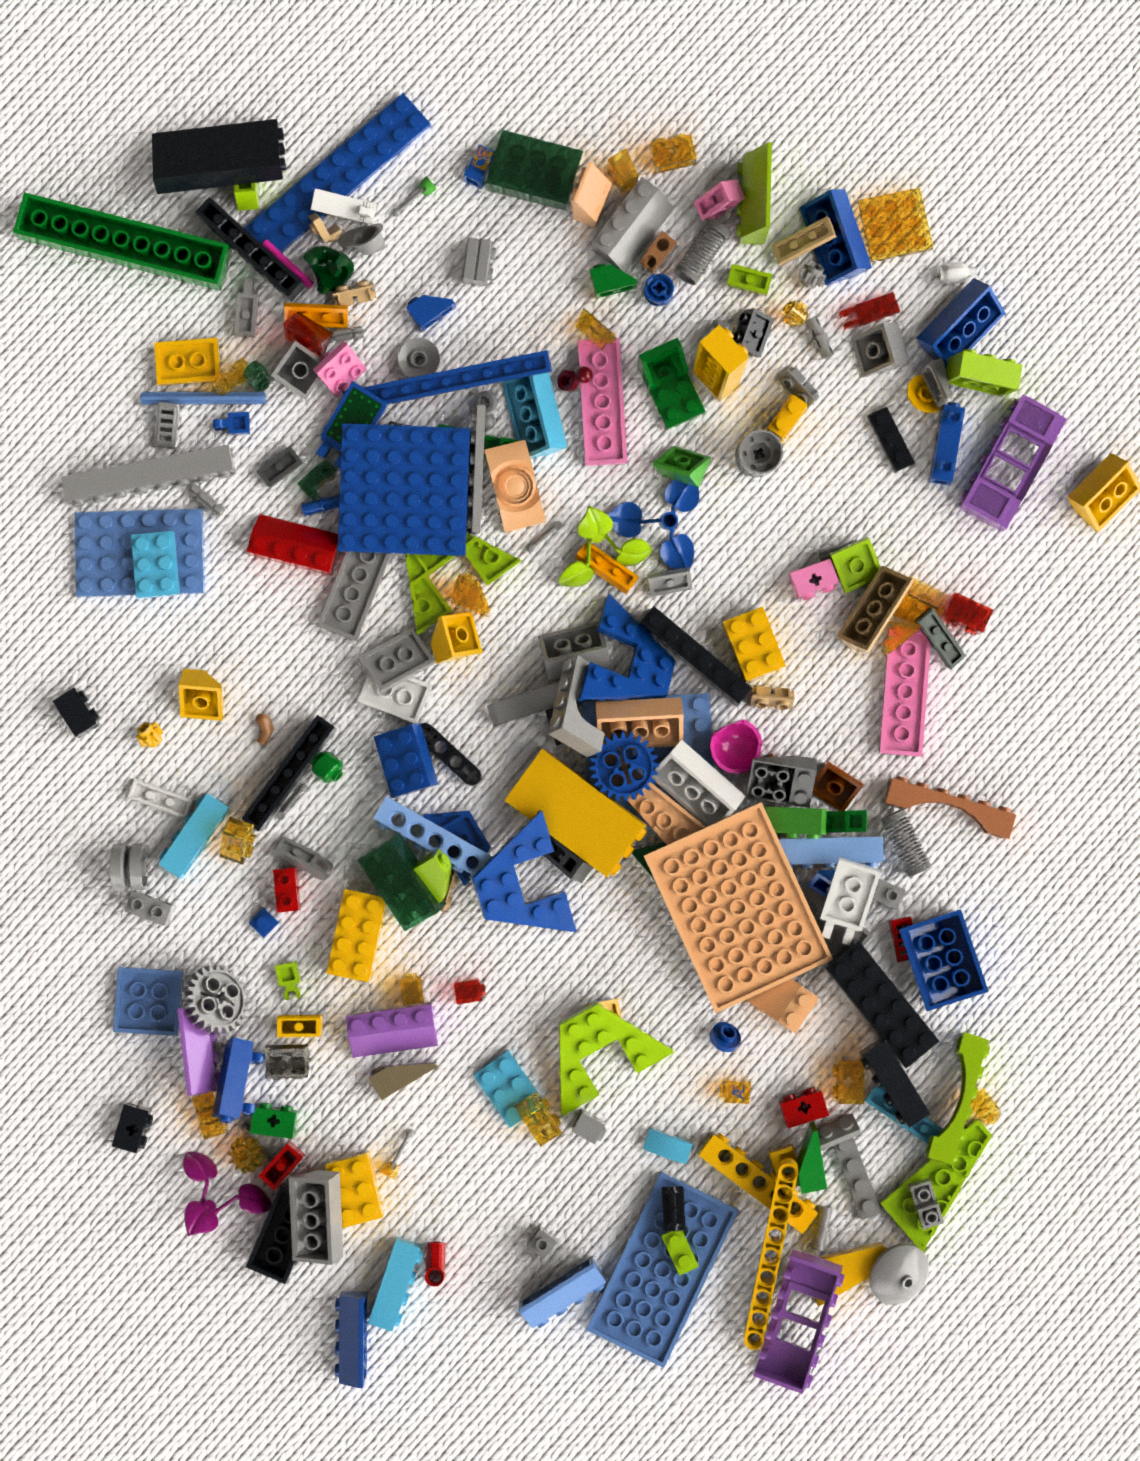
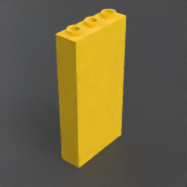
M547 749L540 750L504 800L530 820L537 814L538 810L543 811L549 834L605 877L617 874L622 867L619 864L624 857L627 859L634 851L632 845L636 840L640 842L647 833L645 830L646 823L611 797L608 798L607 794L601 793L599 788Z

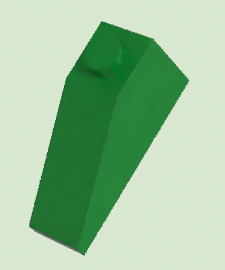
M814 1121L809 1123L796 1161L798 1176L795 1187L799 1186L802 1194L827 1189L818 1130Z

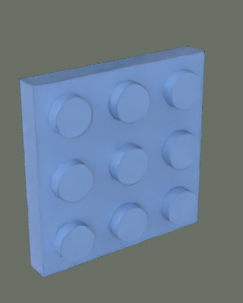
M118 967L113 1032L179 1036L177 1009L181 1008L184 971Z

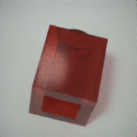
M480 979L454 982L457 1005L482 1001V996H486L485 983H480Z

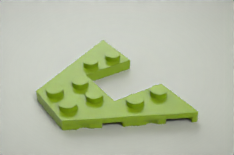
M466 532L465 557L486 586H489L521 563L519 558ZM405 554L416 633L418 636L437 623L438 617L446 616L453 611L429 576L457 556Z
M594 1002L558 1023L561 1115L564 1116L599 1096L596 1087L580 1061L583 1058L618 1039L636 1073H639L674 1053L673 1049L658 1041L652 1035L645 1033L631 1022L629 1023L613 1011H609L598 1002Z

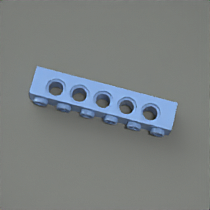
M387 796L373 818L377 820V826L386 831L388 828L396 831V837L405 842L407 838L414 841L413 846L423 852L426 849L431 852L440 849L443 854L448 856L450 863H452V869L460 873L465 870L471 874L470 879L485 866V863L490 858H493L488 853ZM396 814H401L404 818V822L400 826H395L392 822ZM416 824L420 825L423 830L422 834L418 837H414L411 834V828ZM433 835H438L441 838V844L436 848L432 847L429 842ZM451 846H457L460 849L458 857L451 858L449 856L448 850ZM471 856H475L479 861L478 866L474 869L467 866V859Z

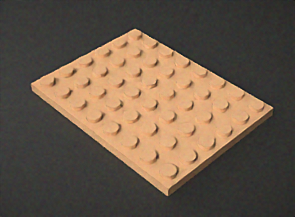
M762 802L644 855L715 1013L833 960Z

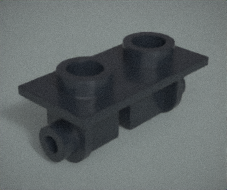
M662 1187L664 1231H685L684 1187Z

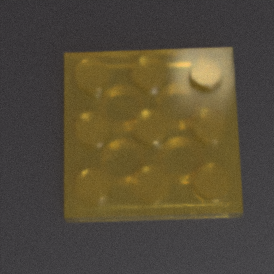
M920 187L858 200V208L871 263L933 250L934 247Z

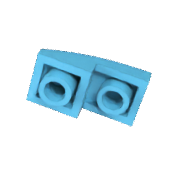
M650 1128L643 1149L664 1158L687 1164L693 1143L678 1136H670L657 1129Z

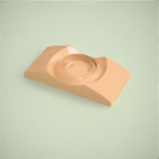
M526 440L485 449L484 452L504 532L546 522Z

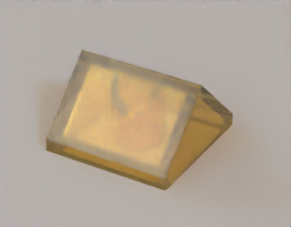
M911 576L910 578H913L915 581L893 615L918 627L914 620L929 607L934 608L939 617L942 615L949 595Z

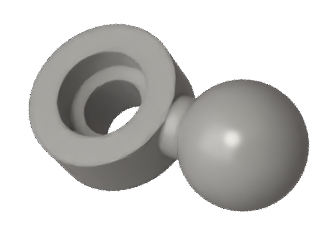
M483 391L476 396L475 404L486 405L485 430H491L496 424L495 417L491 414V411L496 409L498 399L492 391Z

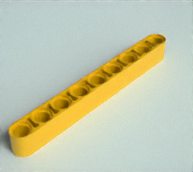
M792 1158L783 1159L778 1166L744 1334V1343L752 1350L759 1349L764 1342L798 1176V1165ZM790 1166L794 1169V1172L785 1174L782 1169ZM786 1187L790 1192L787 1195H782L778 1190ZM781 1208L785 1211V1214L778 1216L774 1213V1210ZM777 1229L781 1234L774 1237L770 1234V1231ZM773 1250L777 1255L775 1257H768L765 1252ZM769 1271L772 1273V1276L765 1278L761 1273ZM765 1292L768 1294V1297L761 1299L757 1294ZM757 1312L762 1313L764 1317L762 1319H755L753 1314ZM756 1333L760 1338L752 1340L749 1338V1335Z

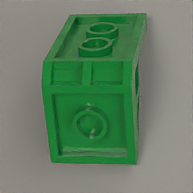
M678 337L638 356L637 365L667 430L706 412L688 375L689 369Z

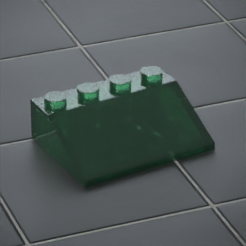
M502 130L487 176L486 190L567 211L583 151Z

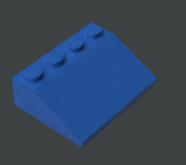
M960 908L899 929L926 1011L989 992Z

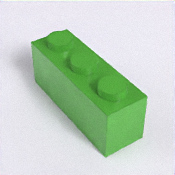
M764 807L776 835L778 833H786V838H798V834H807L806 838L819 839V835H826L827 809Z

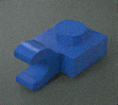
M249 412L228 413V419H213L214 431L228 429L229 435H249Z

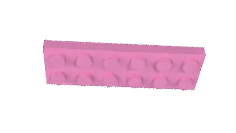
M620 338L578 340L579 368L582 366L589 367L593 374L592 379L588 383L580 382L585 466L627 464Z
M888 627L879 754L922 757L931 644L920 629Z

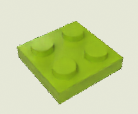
M865 537L829 554L844 593L851 592L870 583L880 568L869 537Z

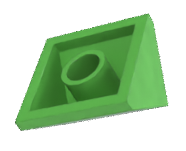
M673 446L653 462V466L663 477L699 488L711 457Z

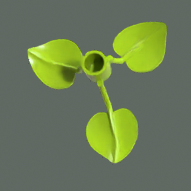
M588 506L577 528L579 535L586 538L587 541L586 563L575 561L569 564L560 574L558 584L565 587H580L591 581L594 575L593 569L588 567L590 565L591 541L599 543L606 538L614 550L619 553L616 556L617 562L625 566L641 563L648 558L653 549L645 540L638 538L630 539L624 542L621 548H618L608 536V533L613 528L612 519L603 511Z

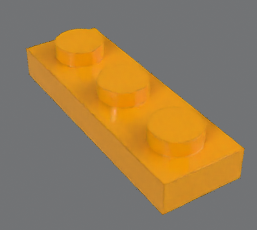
M285 303V326L348 328V305Z
M587 541L574 558L584 564L586 563ZM591 543L590 565L588 567L592 568L594 573L627 595L639 576Z

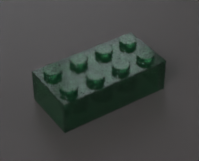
M399 832L370 849L357 860L404 931L435 915L447 904L444 899L438 903L414 871L418 860Z

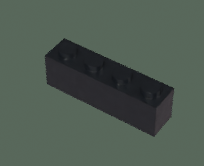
M879 1038L859 1051L862 1057L860 1062L866 1070L869 1069L873 1074V1077H871L873 1083L877 1088L881 1087L884 1092L882 1097L889 1107L892 1106L896 1113L893 1115L900 1125L903 1124L910 1128L931 1114L886 1040Z

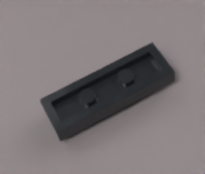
M885 407L868 415L867 419L894 473L913 465L915 462L888 408Z

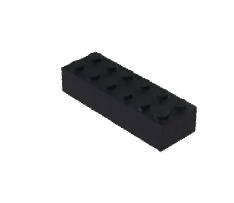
M853 939L851 945L844 946L832 956L833 960L821 965L878 1037L886 1040L899 1063L906 1069L939 1042L938 1038L859 940Z

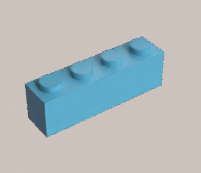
M209 793L205 796L201 795L195 804L197 808L194 813L190 812L185 818L183 829L181 831L178 830L171 839L173 843L170 848H165L159 856V859H161L159 865L179 879L184 878L231 809Z
M400 1237L396 1238L368 1324L393 1332L395 1326L399 1327L403 1314L399 1313L401 1306H406L410 1293L406 1292L408 1284L413 1285L417 1274L413 1272L415 1263L420 1265L424 1253L420 1251L421 1244Z

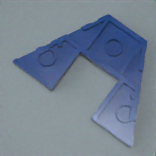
M608 594L603 603L596 631L634 647L627 677L590 662L586 668L578 701L582 702L587 699L604 701L605 699L665 698L668 694L676 660Z
M538 810L537 814L525 826H522L519 832L512 836L493 858H490L485 863V866L472 877V881L485 920L577 932L564 890L525 903L514 865L554 852L543 811Z

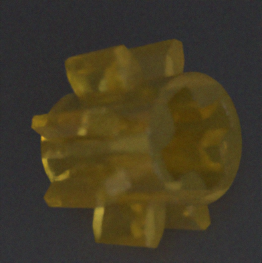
M796 300L788 302L782 311L785 317L783 321L789 326L803 325L808 318V311L805 310L807 305L802 301L797 302Z

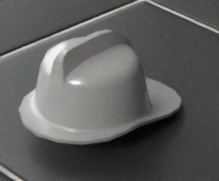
M376 223L370 226L351 229L341 235L338 239V244L342 248L355 247L363 255L384 250L386 246L381 233L383 225Z

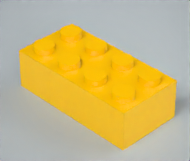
M344 889L326 974L364 982L371 981L388 897Z

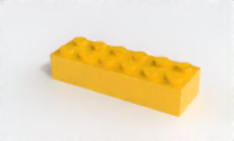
M718 325L699 342L692 372L721 402L739 386L749 356L747 355V349L732 339L734 336L729 329Z

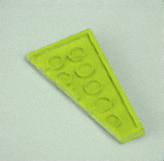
M977 1118L965 1128L964 1140L960 1141L958 1146L960 1155L957 1162H954L953 1165H946L929 1159L879 1202L923 1253L931 1237L937 1231L938 1225L923 1230L908 1184L929 1178L942 1218L945 1217L960 1192L961 1186L970 1175L971 1169L992 1137V1134Z

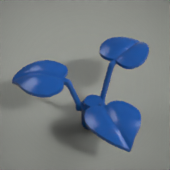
M676 480L670 482L664 491V499L667 503L673 504L671 512H666L657 519L641 520L642 510L633 502L621 503L607 514L613 521L612 530L620 536L627 538L639 535L641 524L659 523L662 529L670 531L669 537L671 539L663 542L660 547L662 561L674 569L691 568L694 560V546L691 539L685 534H679L675 538L673 536L674 528L678 524L675 508L681 512L693 510L699 502L698 487Z

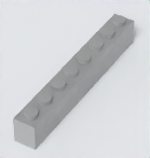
M223 445L61 476L65 501L70 505L72 504L73 507H78L92 500L94 503H99L113 496L115 499H120L134 492L135 495L148 493L147 490L155 488L156 491L168 489V486L171 485L183 487L189 485V482L192 481L204 483L210 481L212 477L225 479L231 477V474L236 473L231 447Z

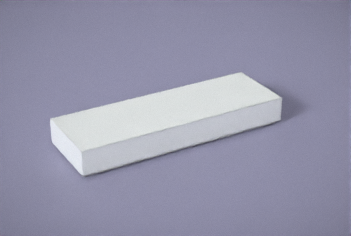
M133 778L126 797L183 819L190 813L195 801L189 797Z

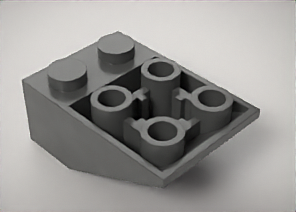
M796 755L753 758L746 798L810 808L817 773V759Z

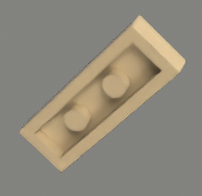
M826 216L771 246L778 264L782 266L837 236L830 218Z

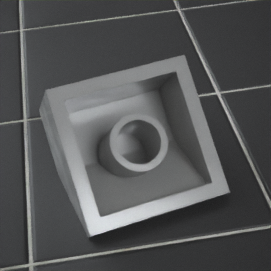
M898 322L881 323L851 337L862 378L890 371L909 363Z
M294 340L274 367L270 376L306 400L320 381V378L313 369L322 359Z

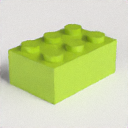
M964 349V351L956 353V355L947 359L946 375L950 385L1000 397L1019 390L1023 365L1017 364L1013 359H996V355L976 354L977 351L972 349Z

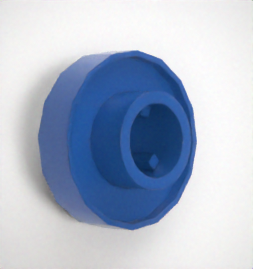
M718 1022L709 1033L711 1043L722 1052H733L740 1045L741 1035L738 1029L730 1023Z

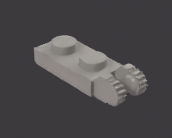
M285 836L281 837L272 851V855L311 873L314 878L319 880H325L328 876L327 872L331 871L334 866L333 863L320 856L319 853Z

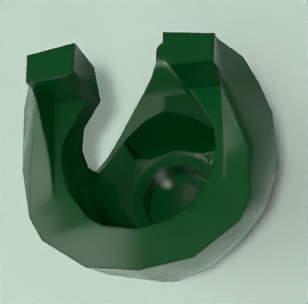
M327 246L313 247L303 255L304 260L308 262L316 277L317 290L324 295L328 291L336 290L335 287L344 285L351 278L354 271V263L346 254Z

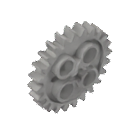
M219 964L214 966L208 965L205 968L198 969L196 973L191 975L192 979L186 982L190 987L183 990L188 993V996L183 997V1000L188 1001V1005L184 1006V1009H190L191 1011L187 1016H194L192 1024L199 1022V1030L206 1028L207 1034L211 1032L214 1035L226 1034L229 1031L235 1030L237 1026L242 1025L241 1020L247 1017L243 1012L250 1009L245 1005V1003L250 1001V999L245 998V994L249 993V990H243L242 988L246 983H239L241 976L234 977V969L227 972L226 965L221 968ZM203 1002L206 1004L207 1010H205Z

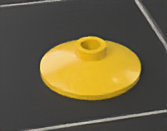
M917 375L909 381L907 396L915 408L925 413H935L943 408V406L937 407L922 375Z

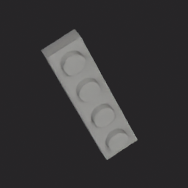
M854 1138L834 1145L835 1153L861 1220L882 1213Z

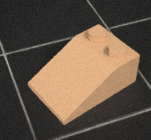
M789 979L746 999V1001L796 1034L819 997L794 980Z

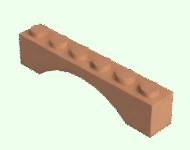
M896 776V779L892 778L889 780L883 804L900 809H907L923 803L949 805L969 815L979 824L985 834L1005 840L1010 839L1016 814L1011 813L1012 809L999 806L996 809L990 807L991 803L978 800V803L970 801L969 796L958 794L957 797L949 795L950 791L937 788V791L929 789L928 784L917 782L916 785L908 783L909 779L901 776Z

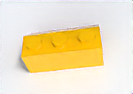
M1110 453L1067 498L1073 509L1095 531L1099 532L1140 491V483L1129 462Z

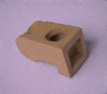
M661 231L639 264L654 274L669 254L678 246L677 242Z

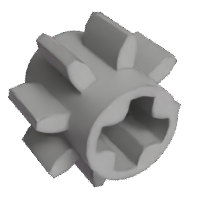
M811 262L809 266L804 264L799 274V277L802 278L801 283L810 289H815L816 285L821 287L827 276L823 274L824 268L815 262Z

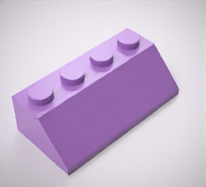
M433 1003L346 1016L348 1038L353 1058L438 1046Z
M178 1008L187 1096L217 1091L220 1072L217 1069V1064L220 1063L219 1051H215L214 1042H217V1035H214L213 1032L207 1034L206 1028L199 1030L200 1023L192 1024L194 1016H187L191 1012L190 1009Z

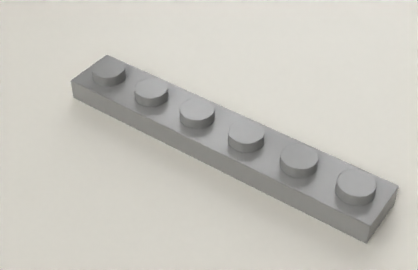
M476 405L475 410H471V422H474V431H470V444H473V452L469 453V465H472V474L469 473L468 486H471V495H468L467 506L470 507V516H467V529H470L469 534H479L481 530L486 405Z

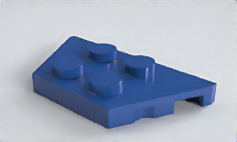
M470 811L423 815L424 818L486 853L489 852L491 846ZM434 835L440 845L441 838L438 835ZM451 846L448 850L449 856L451 858L458 857L460 849L457 846ZM475 856L467 859V866L474 869L478 866L479 861ZM465 870L462 873L457 871L456 873L463 885H468L471 880L469 878L471 874Z

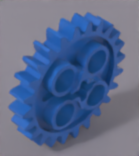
M621 731L620 737L613 733L612 740L605 736L606 743L602 745L601 752L596 753L597 757H590V760L595 765L589 766V769L596 771L591 775V778H598L594 785H602L601 793L608 790V798L615 794L616 801L619 800L620 796H623L624 800L627 801L628 795H631L636 800V793L644 796L642 789L645 788L650 791L648 783H656L652 775L659 774L656 770H653L659 766V763L653 762L658 755L650 754L654 747H646L649 742L648 740L640 742V734L634 739L633 732H630L628 737H625L624 731ZM629 747L637 749V755L634 758H628L625 755ZM618 748H621L625 763H630L627 770L632 782L631 784L627 783L623 769H618L621 766L617 752ZM608 754H614L617 757L616 762L612 765L605 763V757ZM635 768L644 770L641 778L636 779L632 776V771ZM615 774L623 776V782L620 785H614L611 782Z

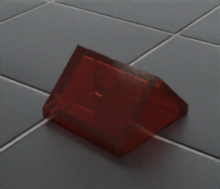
M300 312L295 313L283 324L286 340L291 343L296 340L319 358H322V355L325 354L334 334Z

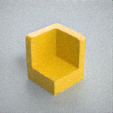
M792 1143L767 1151L775 1174H777L779 1163L783 1159L792 1158L797 1161L795 1148Z

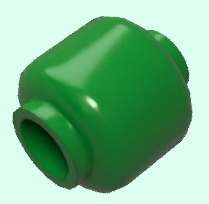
M320 752L312 760V772L324 783L336 782L342 777L343 762L332 752Z

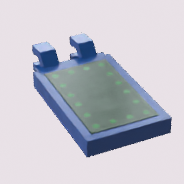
M352 381L320 435V440L323 443L316 454L326 458L332 447L341 452L342 423L377 425L389 403ZM341 454L338 456L337 460L334 463V465L340 469Z

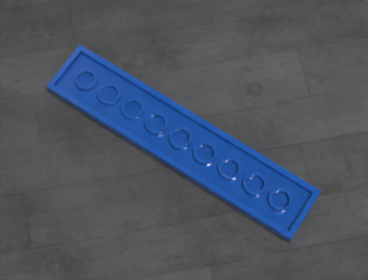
M402 93L250 222L245 229L261 244L267 239L283 253L311 229L309 224L312 222L308 216L316 212L310 210L315 188L347 197L350 196L431 126V123L409 98ZM316 212L321 219H323L327 215L325 213Z

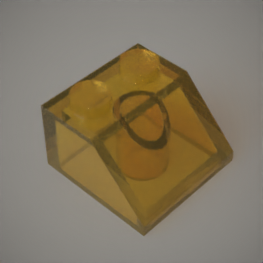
M469 573L459 574L449 597L451 603L491 618L490 607L477 577Z

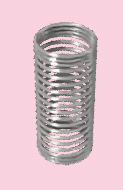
M709 218L703 226L704 228L701 229L683 256V259L679 262V265L674 269L675 274L688 284L697 285L700 277H702L708 265L711 264L712 259L715 258L714 255H717L716 252H719L718 249H721L720 246H723V243H725V240L730 235L728 228L715 219Z
M901 809L882 818L880 821H882L883 827L892 825L886 828L885 831L895 828L887 832V834L895 832L888 836V838L898 835L890 839V841L903 837L892 843L894 845L901 842L893 848L906 844L896 849V852L908 847L897 853L899 855L909 851L899 856V859L914 853L900 860V862L912 858L902 863V865L917 860L903 869L919 863L905 870L909 878L931 868L932 865L928 861L929 858H926L927 855L925 854L926 851H923L924 848H920L922 844H919L921 841H917L919 838L916 837L917 834H914L916 831L913 830L914 827H911V820H907L909 819L908 816L905 817L907 815L905 809Z

